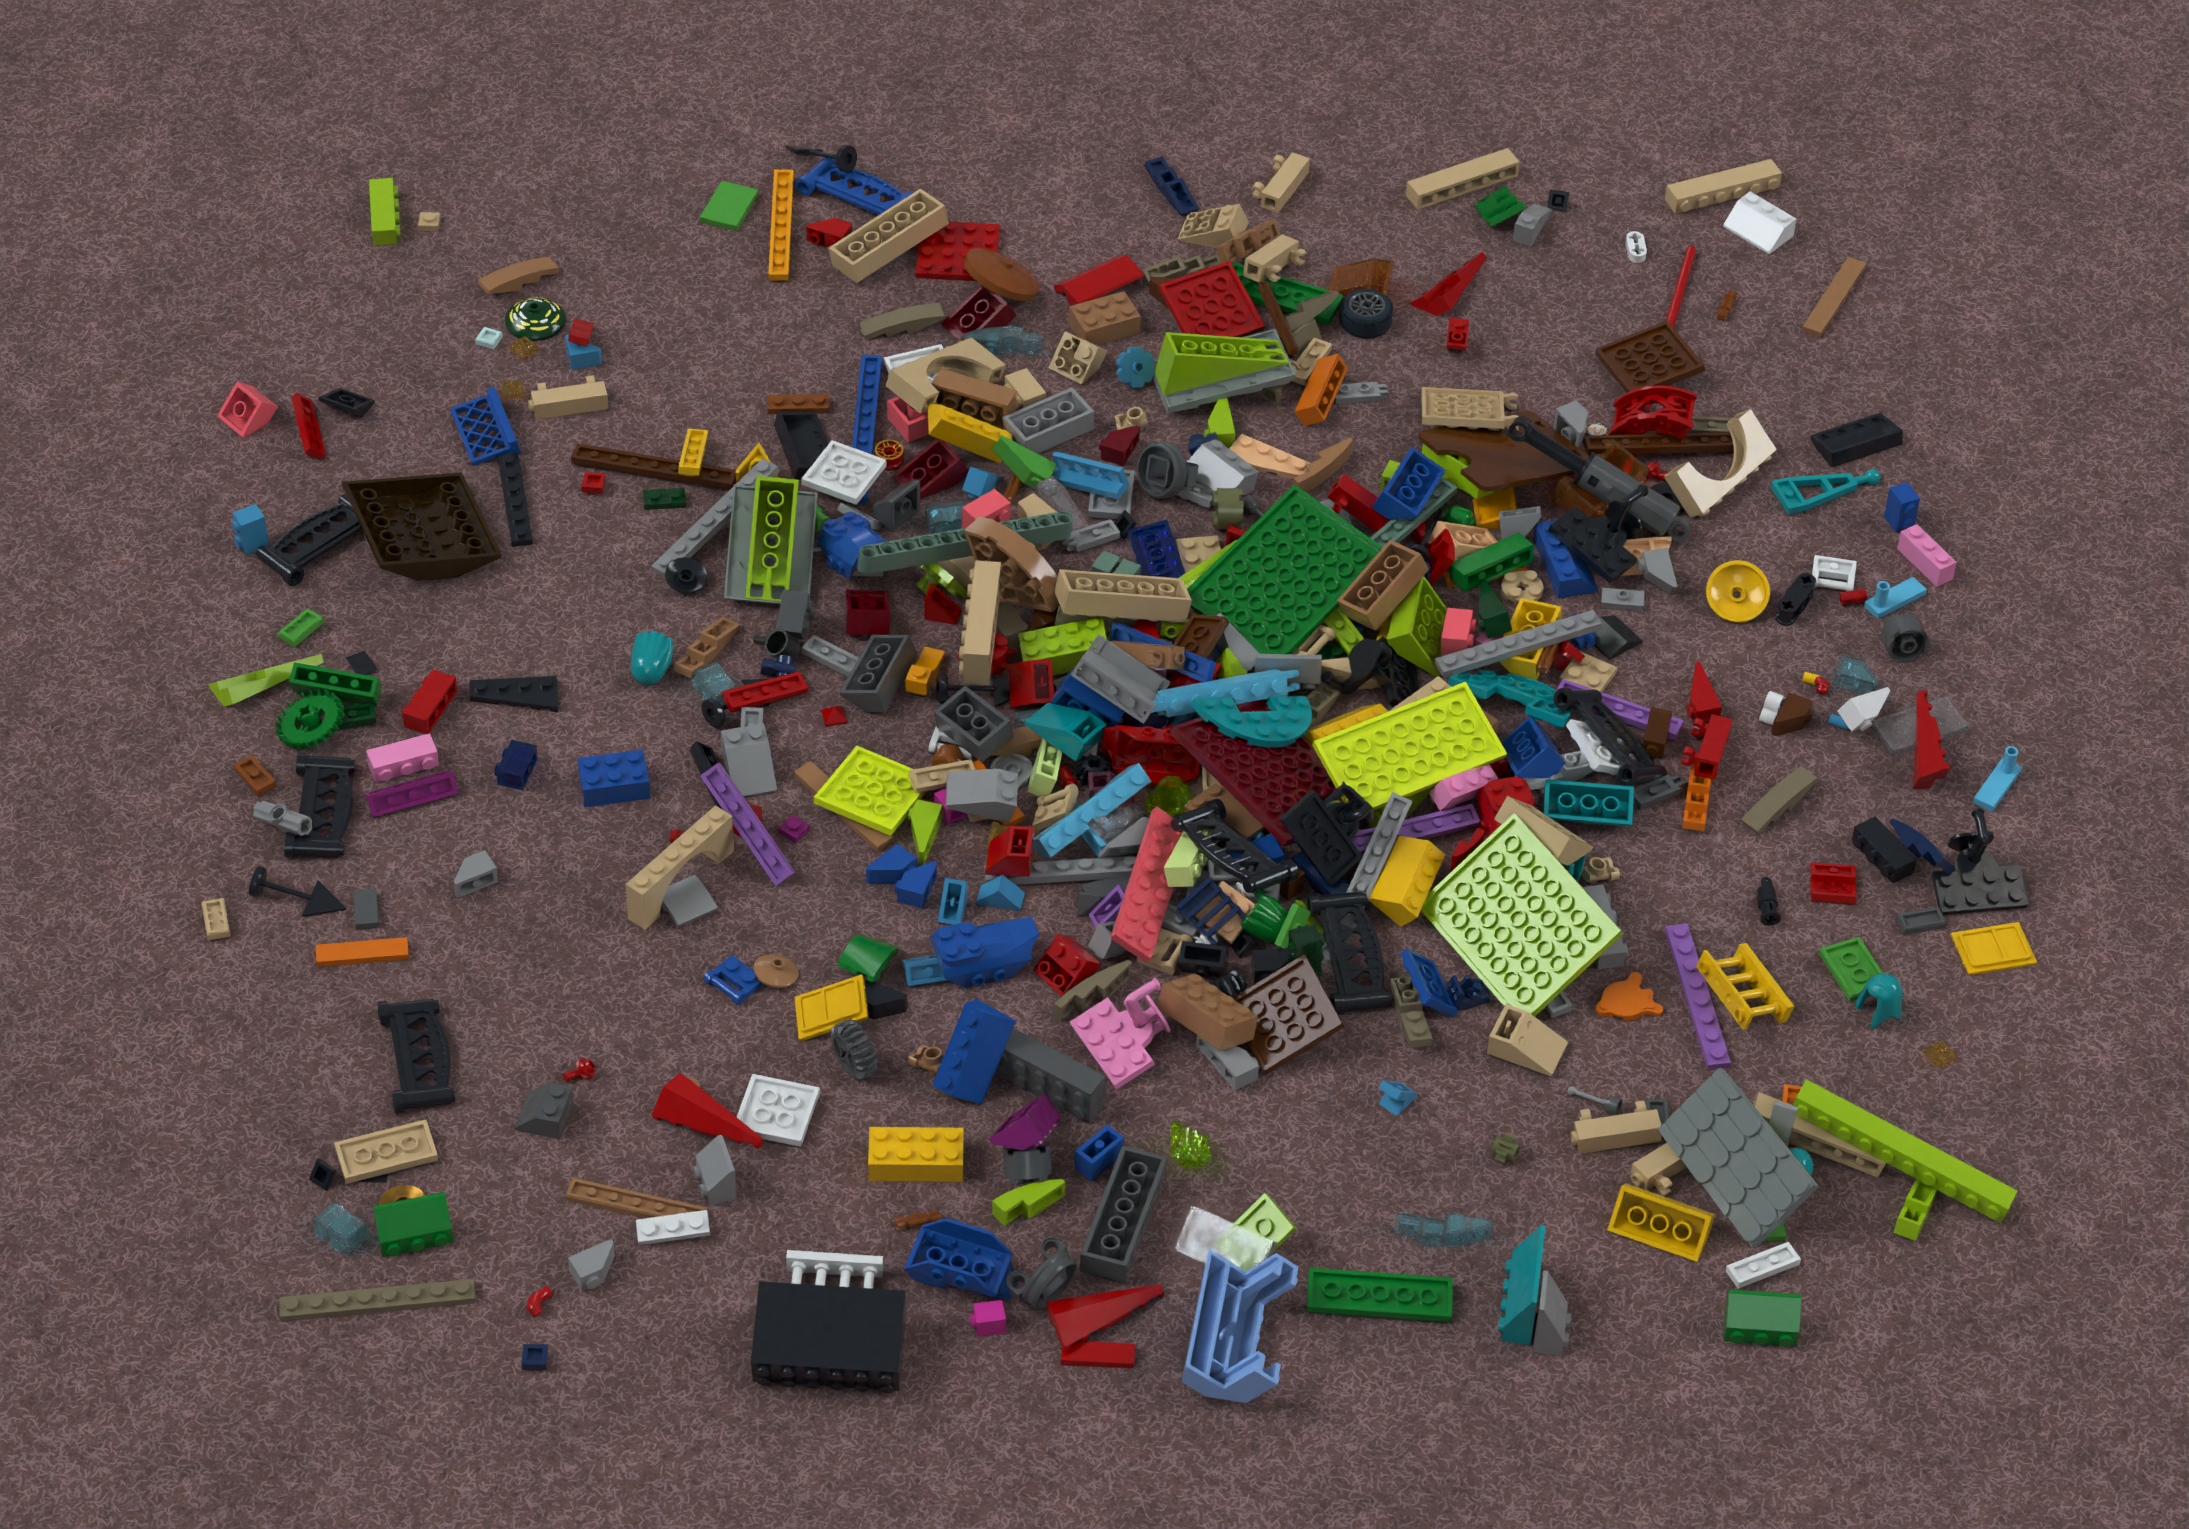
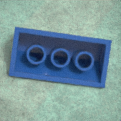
M1411 447L1397 466L1372 508L1387 519H1416L1446 470Z
M1556 520L1536 523L1533 541L1557 598L1598 592L1588 565L1548 531L1550 525Z
M1532 716L1528 717L1501 742L1507 752L1506 759L1517 777L1550 778L1552 775L1558 774L1566 764L1547 731Z
M980 1000L965 1002L932 1086L950 1096L982 1104L1016 1020Z

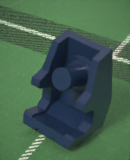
M1454 975L1447 983L1449 986L1448 991L1458 1010H1466L1490 1002V996L1487 994L1481 979H1472L1469 975H1466L1462 981L1458 982L1456 975Z

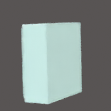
M484 327L476 337L475 344L494 349L502 339L503 334L500 331Z

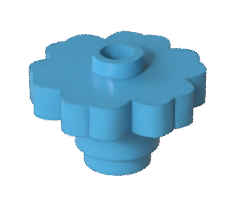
M1128 347L1126 352L1119 354V358L1116 361L1119 368L1116 374L1121 383H1127L1130 388H1142L1145 382H1151L1155 374V370L1152 368L1155 360L1150 352H1144L1142 347Z

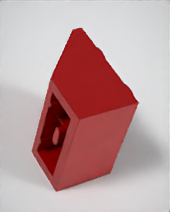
M1052 659L1008 664L1010 708L1044 706L1050 703L1054 696Z
M1010 826L991 840L985 875L999 876L1003 874L1004 876L1030 877L1034 852V828Z
M1057 934L1033 971L1062 997L1070 989L1094 975L1101 963L1073 937Z

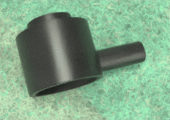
M781 629L774 630L767 638L755 636L753 639L754 644L765 646L766 652L774 658L778 655H788L794 660L800 651L799 640Z

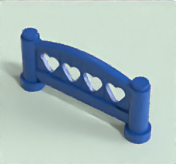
M826 157L806 175H801L795 181V187L800 194L808 196L816 188L873 212L878 216L914 193L910 191L904 194L884 180L863 171L853 169L848 173L842 172L837 168L834 159ZM837 174L845 179L832 182L831 175ZM853 181L856 184H861V186L849 189L847 188V182ZM870 188L878 193L865 196L863 195V190ZM887 195L889 198H894V200L882 203L880 202V196Z

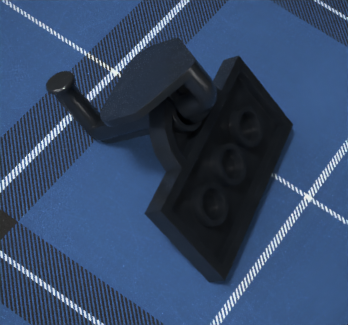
M1641 484L1627 495L1622 502L1614 500L1609 503L1605 511L1606 516H1597L1591 519L1575 506L1552 523L1548 531L1607 582L1612 583L1633 567L1638 560L1623 546L1626 539H1636L1642 530L1643 525L1640 518L1630 508L1636 500L1648 494V487Z
M1383 636L1377 641L1363 639L1352 648L1349 654L1352 676L1343 683L1334 678L1330 671L1324 672L1321 675L1322 682L1340 691L1342 694L1353 693L1374 676L1379 683L1386 687L1387 701L1392 707L1397 706L1419 690L1415 665L1398 655Z
M1342 782V785L1334 790L1324 801L1321 800L1316 791L1310 790L1279 820L1325 883L1332 886L1363 857L1351 840L1357 833L1359 820L1365 818L1372 821L1374 819V812L1372 806L1352 787ZM1345 795L1348 802L1339 801V799Z
M1982 808L1974 809L1971 813L1975 819L1977 832L1954 835L1947 843L1949 848L1960 852L1953 864L1956 870L1950 875L1944 870L1933 871L1932 873L1937 904L1943 915L2027 908L2029 905L2020 864L1998 866L1995 857L1985 850L1987 845L1994 839V833L1987 831L1984 817L1985 811Z

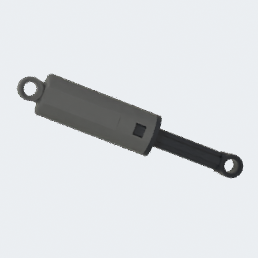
M1516 417L1509 427L1508 433L1512 440L1530 444L1578 474L1572 484L1607 506L1614 500L1622 502L1627 495L1643 484L1594 452L1585 460L1534 428L1528 417ZM1516 426H1522L1525 432H1519ZM1648 487V494L1636 500L1630 508L1640 518L1643 525L1642 528L1657 537H1663L1667 531L1672 540L1681 542L1688 537L1691 531L1692 523L1690 519L1685 516H1677L1680 506ZM1680 525L1685 531L1679 532L1675 526Z

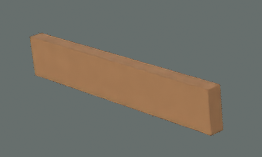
M1851 257L1846 259L1804 323L1802 332L1821 338L1865 270V262Z
M812 761L794 771V777L814 795L817 794L829 779ZM835 813L877 852L895 841L893 834L889 836Z
M572 1178L565 1194L566 1201L642 1218L707 1210L709 1213L706 1207Z

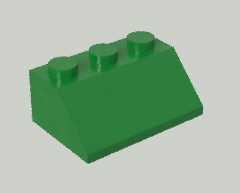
M445 1192L373 1206L382 1257L397 1256L400 1253L417 1252L424 1248L442 1247L453 1243Z
M1729 1289L1723 1316L1724 1341H1731L1736 1344L1745 1342L1756 1343L1757 1345L1774 1344L1782 1347L1796 1346L1800 1330L1802 1295Z

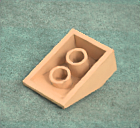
M1443 521L1437 522L1428 540V543L1431 544L1444 528L1448 529L1454 544L1455 561L1498 542L1487 528Z

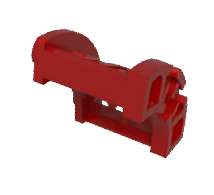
M1662 385L1646 386L1629 391L1619 397L1613 404L1616 410L1613 426L1608 430V435L1645 434L1646 431H1656V433L1667 434L1682 440L1693 428L1694 422H1692L1697 394L1686 389ZM1650 404H1660L1664 407L1653 413L1640 411L1644 406Z

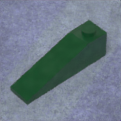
M1486 579L1481 580L1478 607L1480 619L1477 620L1480 632L1484 631L1486 636L1490 638L1512 631L1507 609Z

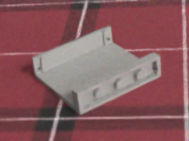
M1099 634L1071 673V676L1143 724L1156 706V703L1151 700L1156 699L1159 689L1165 690L1171 683Z

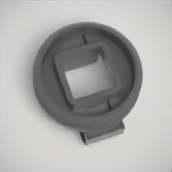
M1152 443L1142 451L1137 464L1138 480L1149 496L1157 499L1171 498L1177 495L1183 486H1196L1199 465L1185 462L1182 452L1172 443ZM1165 476V481L1156 479V477Z
M1047 1237L1042 1241L1040 1249L1044 1263L1031 1278L1022 1271H1014L1007 1278L1010 1295L1019 1303L1024 1301L1030 1304L1033 1310H1041L1047 1307L1046 1301H1052L1059 1297L1069 1285L1077 1270L1076 1260L1069 1257L1067 1246L1055 1237ZM1050 1248L1058 1249L1057 1253L1053 1255L1047 1254L1046 1251ZM1016 1282L1025 1283L1020 1289L1013 1287Z

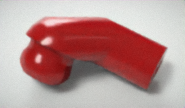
M545 1286L529 1296L526 1310L530 1312L532 1317L541 1314L543 1309L540 1307V1304L553 1296L550 1288Z

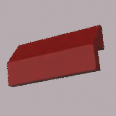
M1117 255L1053 285L1056 293L1065 292L1069 305L1072 306L1108 294L1144 277V273L1128 255Z

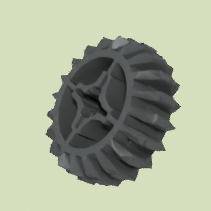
M851 1018L833 1026L830 1031L832 1047L838 1061L850 1077L859 1081L876 1073L878 1060L873 1049L874 1045L871 1044L870 1038H868L862 1026Z

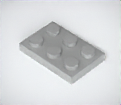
M1124 470L1129 487L1119 500L1090 493L1088 517L1118 519L1124 510L1130 514L1135 471Z

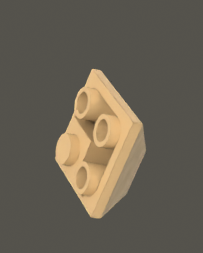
M1065 331L1048 368L1083 385L1100 368L1108 350Z

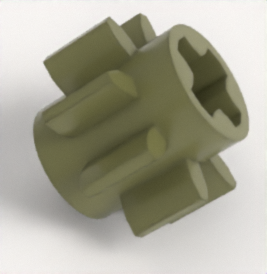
M1504 1134L1503 1138L1500 1136L1496 1138L1491 1152L1496 1154L1495 1160L1505 1164L1508 1160L1514 1161L1520 1150V1145L1515 1143L1516 1137Z

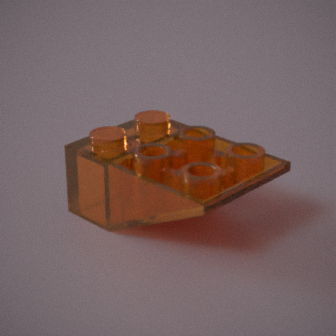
M1373 258L1334 267L1328 290L1339 291V294L1345 297L1354 290L1374 289L1388 297L1393 277L1394 261Z

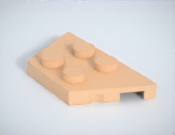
M1672 537L1626 539L1623 547L1639 559L1644 551L1666 547L1669 550ZM1638 560L1633 567L1621 576L1643 574V572L1639 571Z

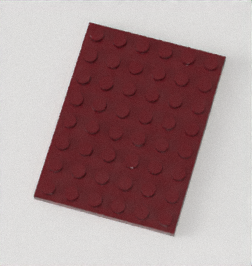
M1266 699L1237 705L1240 712L1270 711L1266 704ZM1201 717L1172 726L1170 734L1284 847L1296 842L1279 819L1310 790L1316 791L1322 801L1336 790L1312 744L1304 736L1296 739L1295 743L1291 745L1271 748L1249 745L1247 740L1237 736L1232 739L1219 732L1217 725L1211 721L1207 723Z

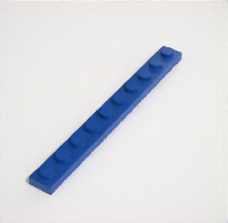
M862 355L852 448L873 455L882 355ZM869 489L858 503H868Z

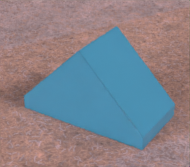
M569 335L565 336L566 353L571 370L598 366L602 363L601 348L589 343L588 346L571 343L568 341Z
M1002 874L981 885L976 904L1020 911L1025 892Z
M945 878L938 922L951 925L961 923L968 902V881Z

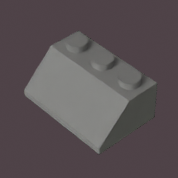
M1217 439L1202 444L1187 461L1199 465L1196 481L1211 492L1212 490L1216 491L1217 488H1242L1243 495L1241 496H1244L1254 491L1259 471Z
M1256 654L1255 673L1272 669L1280 671L1298 670L1299 676L1288 678L1287 684L1299 683L1302 689L1313 690L1315 686L1320 685L1322 655Z

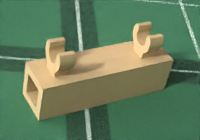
M1293 152L1287 160L1280 155H1276L1273 159V162L1276 163L1272 169L1277 171V173L1266 187L1262 183L1256 182L1253 185V189L1256 190L1252 196L1257 199L1261 198V207L1279 213L1309 173L1310 158Z
M1282 234L1245 258L1243 276L1256 282H1262L1266 278L1276 282L1280 279V276L1275 275V272L1278 273L1292 261L1298 266L1305 263L1299 256L1305 255L1306 251L1298 249V240Z
M594 375L586 376V384L546 389L545 382L537 383L538 391H531V400H528L529 412H534L536 420L608 409L604 381L595 382Z
M1644 1100L1636 1101L1635 1112L1592 1119L1590 1109L1580 1110V1121H1574V1131L1570 1133L1572 1145H1577L1579 1153H1588L1661 1142L1662 1135L1658 1131L1661 1121L1657 1109L1647 1111Z
M1666 1143L1634 1162L1630 1177L1635 1186H1640L1647 1191L1656 1187L1659 1194L1665 1197L1671 1193L1668 1187L1673 1184L1669 1178L1687 1168L1681 1158H1678L1669 1144Z

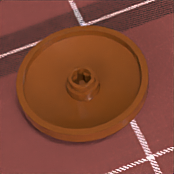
M974 248L967 253L964 259L966 270L977 282L1003 297L1017 301H1030L1035 298L1039 290V283L1035 276L1023 265L1002 253L990 249Z

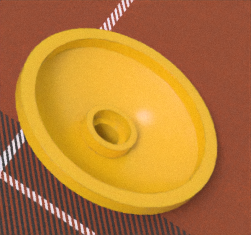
M1735 560L1720 565L1712 572L1706 585V598L1710 608L1720 618L1734 623L1748 622L1758 617L1766 608L1770 597V586L1765 574L1757 566L1746 561ZM1733 593H1739L1740 598H1734Z

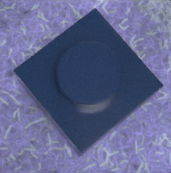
M523 1344L522 1370H547L548 1344Z

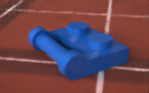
M733 955L728 957L713 971L709 970L703 978L704 982L708 985H714L731 997L732 1001L737 1005H740L764 985L756 978L753 969ZM720 977L730 982L739 990H735L734 988H732L730 985L721 980Z

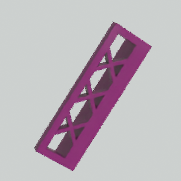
M447 770L364 793V798L368 801L372 817L455 795L458 794L453 772Z

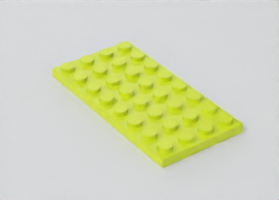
M1466 681L1315 740L1312 744L1336 789L1342 785V782H1345L1346 785L1352 787L1372 806L1373 811L1386 806L1392 792L1406 798L1436 786L1445 778L1486 766L1505 758L1507 755ZM1344 795L1342 800L1347 803L1348 799Z

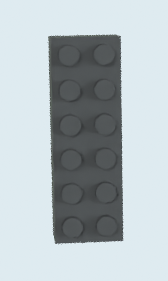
M1013 1028L995 1074L999 1078H1005L1013 1082L1018 1088L1032 1092L1037 1098L1046 1093L1056 1108L1064 1109L1073 1114L1075 1118L1083 1119L1090 1123L1105 1105L1106 1076Z
M1126 1146L1121 1147L1080 1254V1272L1122 1283L1127 1282L1167 1175L1168 1157Z

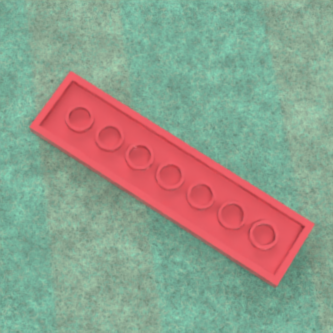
M1158 807L1151 811L1110 939L1145 963L1152 957L1174 888L1168 887L1164 866L1183 833L1175 832L1172 829L1171 820L1173 817Z

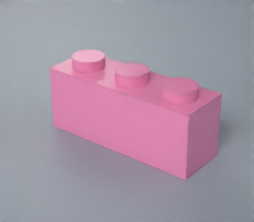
M1918 524L1900 532L1897 549L1936 587L1953 580L1957 562Z
M430 733L366 750L368 766L375 783L439 766L438 751Z
M1488 764L1441 780L1429 794L1438 809L1443 811L1476 798V794L1489 781L1497 780L1498 777Z

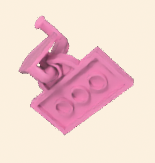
M1153 978L1152 981L1129 994L1124 1000L1126 1010L1120 1013L1107 997L1070 1021L1072 1028L1115 1089L1122 1087L1155 1065L1145 1047L1151 1043L1154 1035L1163 1029L1168 1033L1171 1031L1164 1016L1148 995L1155 990L1159 991L1161 989L1157 978ZM1142 998L1145 999L1150 1007L1146 1011L1142 1010L1138 1002Z

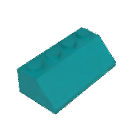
M1546 779L1543 795V813L1557 821L1632 827L1634 787Z

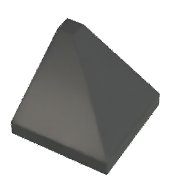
M1080 892L1077 916L1089 915L1102 901V894Z

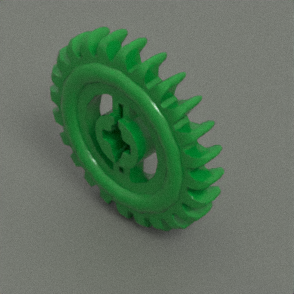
M319 688L317 695L310 689L309 697L301 692V701L294 696L295 705L286 702L289 710L281 708L284 716L277 715L280 723L275 722L280 741L285 746H290L292 749L298 747L299 750H303L305 746L307 749H311L313 745L317 747L320 745V742H327V737L332 738L334 736L333 732H337L339 730L338 726L343 722L342 718L345 714L340 698L333 692L330 694L328 690H325L324 695ZM325 712V718L322 722L320 716ZM300 721L302 726L297 730V724Z

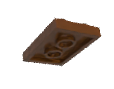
M1192 614L1173 645L1185 647V650L1207 658L1228 626L1229 621L1224 616Z

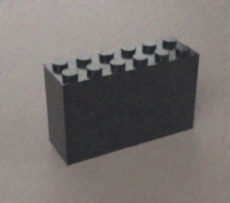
M759 1281L751 1353L753 1382H757L760 1385L781 1383L786 1387H794L796 1384L813 1389L820 1388V1386H830L834 1390H843L846 1387L855 1388V1390L861 1392L869 1391V1389H877L883 1393L899 1391L907 1312L906 1291Z

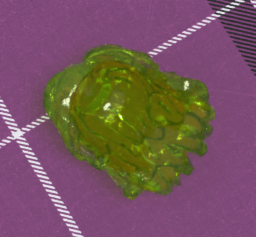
M1178 776L1165 777L1155 788V794L1149 792L1147 798L1144 799V803L1147 805V813L1151 814L1155 807L1160 808L1173 818L1184 813L1183 805L1191 800V788L1184 784Z
M1180 1121L1173 1122L1171 1124L1170 1154L1174 1161L1186 1169L1194 1170L1206 1166L1212 1158V1154L1209 1151L1210 1144L1206 1145L1210 1136L1206 1134L1199 1136L1197 1129L1184 1128Z

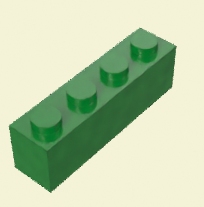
M1517 533L1460 558L1450 566V581L1464 592L1481 585V580L1486 579L1489 582L1534 562L1533 544L1520 533Z
M294 662L289 679L292 691L296 693L303 692L310 695L311 689L317 695L319 688L324 695L325 690H328L330 694L333 692L341 701L358 704L373 702V705L376 707L382 691L379 677Z

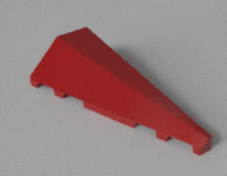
M1484 252L1478 253L1470 262H1465L1463 268L1451 272L1437 282L1429 291L1422 293L1421 297L1412 300L1410 304L1436 316L1451 310L1487 259Z
M1926 690L1917 693L1913 789H1930L1935 779H1945L1950 770V765L1944 763L1943 757H1946V752L1941 747L1942 738L1936 718L1931 716L1929 710H1932V705L1928 703V691Z
M681 1072L663 1086L652 1112V1118L655 1120L664 1119L675 1126L677 1124L689 1126L690 1130L714 1137L722 1135L733 1139L735 1143L741 1144L745 1142L752 1144L756 1149L764 1145L762 1137Z
M1161 1284L1046 1301L1047 1315L1056 1330L1057 1339L1065 1351L1070 1349L1071 1344L1079 1339L1085 1341L1088 1339L1089 1334L1097 1329L1102 1331L1131 1315V1310L1136 1307H1146L1148 1301L1154 1297L1159 1296L1162 1298L1164 1291Z

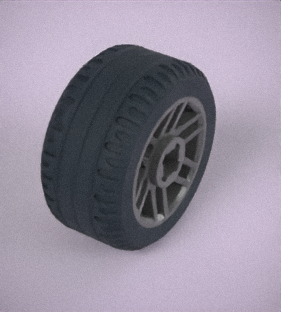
M1374 289L1354 290L1348 293L1341 302V326L1353 336L1359 338L1379 337L1385 334L1392 324V302L1380 291Z

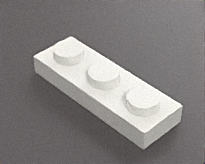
M707 1210L636 1220L639 1245L710 1236Z
M1786 1242L1727 1265L1726 1272L1739 1289L1798 1266L1801 1259L1791 1244Z

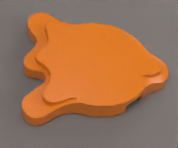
M1632 972L1626 980L1612 983L1605 988L1601 1000L1596 1005V1013L1601 1017L1613 1018L1614 1015L1623 1018V1021H1632L1646 1015L1660 1017L1663 1014V1007L1653 1001V991L1651 989L1640 988L1642 975L1638 972Z

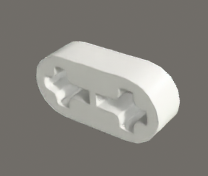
M1636 231L1629 232L1626 236L1628 258L1634 263L1645 261L1647 253L1644 236Z

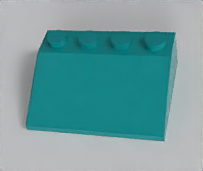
M1540 1225L1513 1250L1512 1260L1507 1259L1505 1274L1510 1275L1509 1279L1504 1278L1503 1293H1507V1298H1502L1500 1312L1505 1313L1504 1318H1499L1498 1332H1502L1503 1342L1531 1344L1546 1225Z

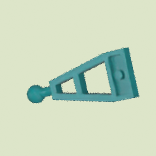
M1870 469L1864 475L1853 477L1851 473L1797 476L1771 481L1770 488L1787 514H1793L1809 510L1857 490L1859 484L1876 485L1879 483L1881 476L1875 469ZM1846 483L1845 485H1842V486L1837 487V488H1835V489H1834V488L1832 487V485H1831V484ZM1820 485L1825 492L1805 500L1797 487Z

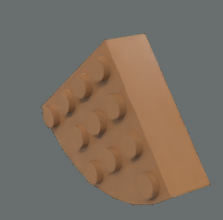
M981 516L964 530L974 560L1001 562L1000 602L1010 601L1012 605L1053 612L1060 605L1055 595L1058 577L1045 558L1036 550L1034 544L1026 541L1018 533L994 519Z

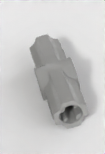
M262 801L257 802L253 807V816L256 820L275 826L282 833L292 832L303 836L305 834L308 835L312 830V820L310 817L291 811L284 804L275 805Z

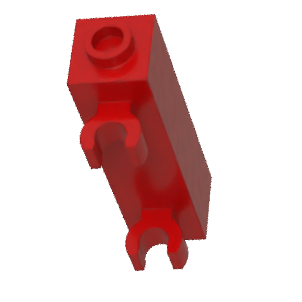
M1343 473L1332 485L1327 498L1334 502L1332 510L1339 514L1341 509H1344L1374 530L1375 533L1392 520L1387 519L1372 508L1378 497Z
M1712 714L1709 724H1707L1702 719L1695 718L1693 726H1697L1700 729L1693 728L1691 735L1695 737L1703 735L1704 738L1699 753L1690 747L1684 748L1683 755H1687L1690 758L1683 757L1681 764L1685 766L1694 764V775L1715 780L1730 737L1733 719Z

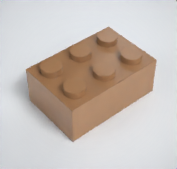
M1125 291L1069 306V325L1076 336L1095 345L1140 334L1141 316Z

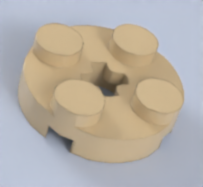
M1515 571L1504 575L1501 583V594L1505 600L1508 601L1509 599L1514 602V605H1518L1521 598L1537 601L1543 595V582L1537 577L1535 571Z

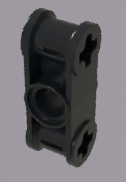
M1800 574L1779 601V612L1776 615V621L1780 625H1792L1813 598L1814 592L1812 589L1816 584V578L1812 574Z

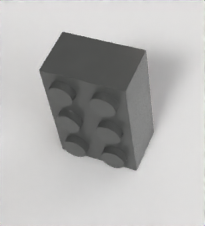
M967 686L960 689L934 711L936 727L980 762L987 759L1013 737L1011 720Z

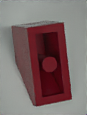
M1136 425L1109 432L1099 445L1101 460L1124 467L1140 441V426Z

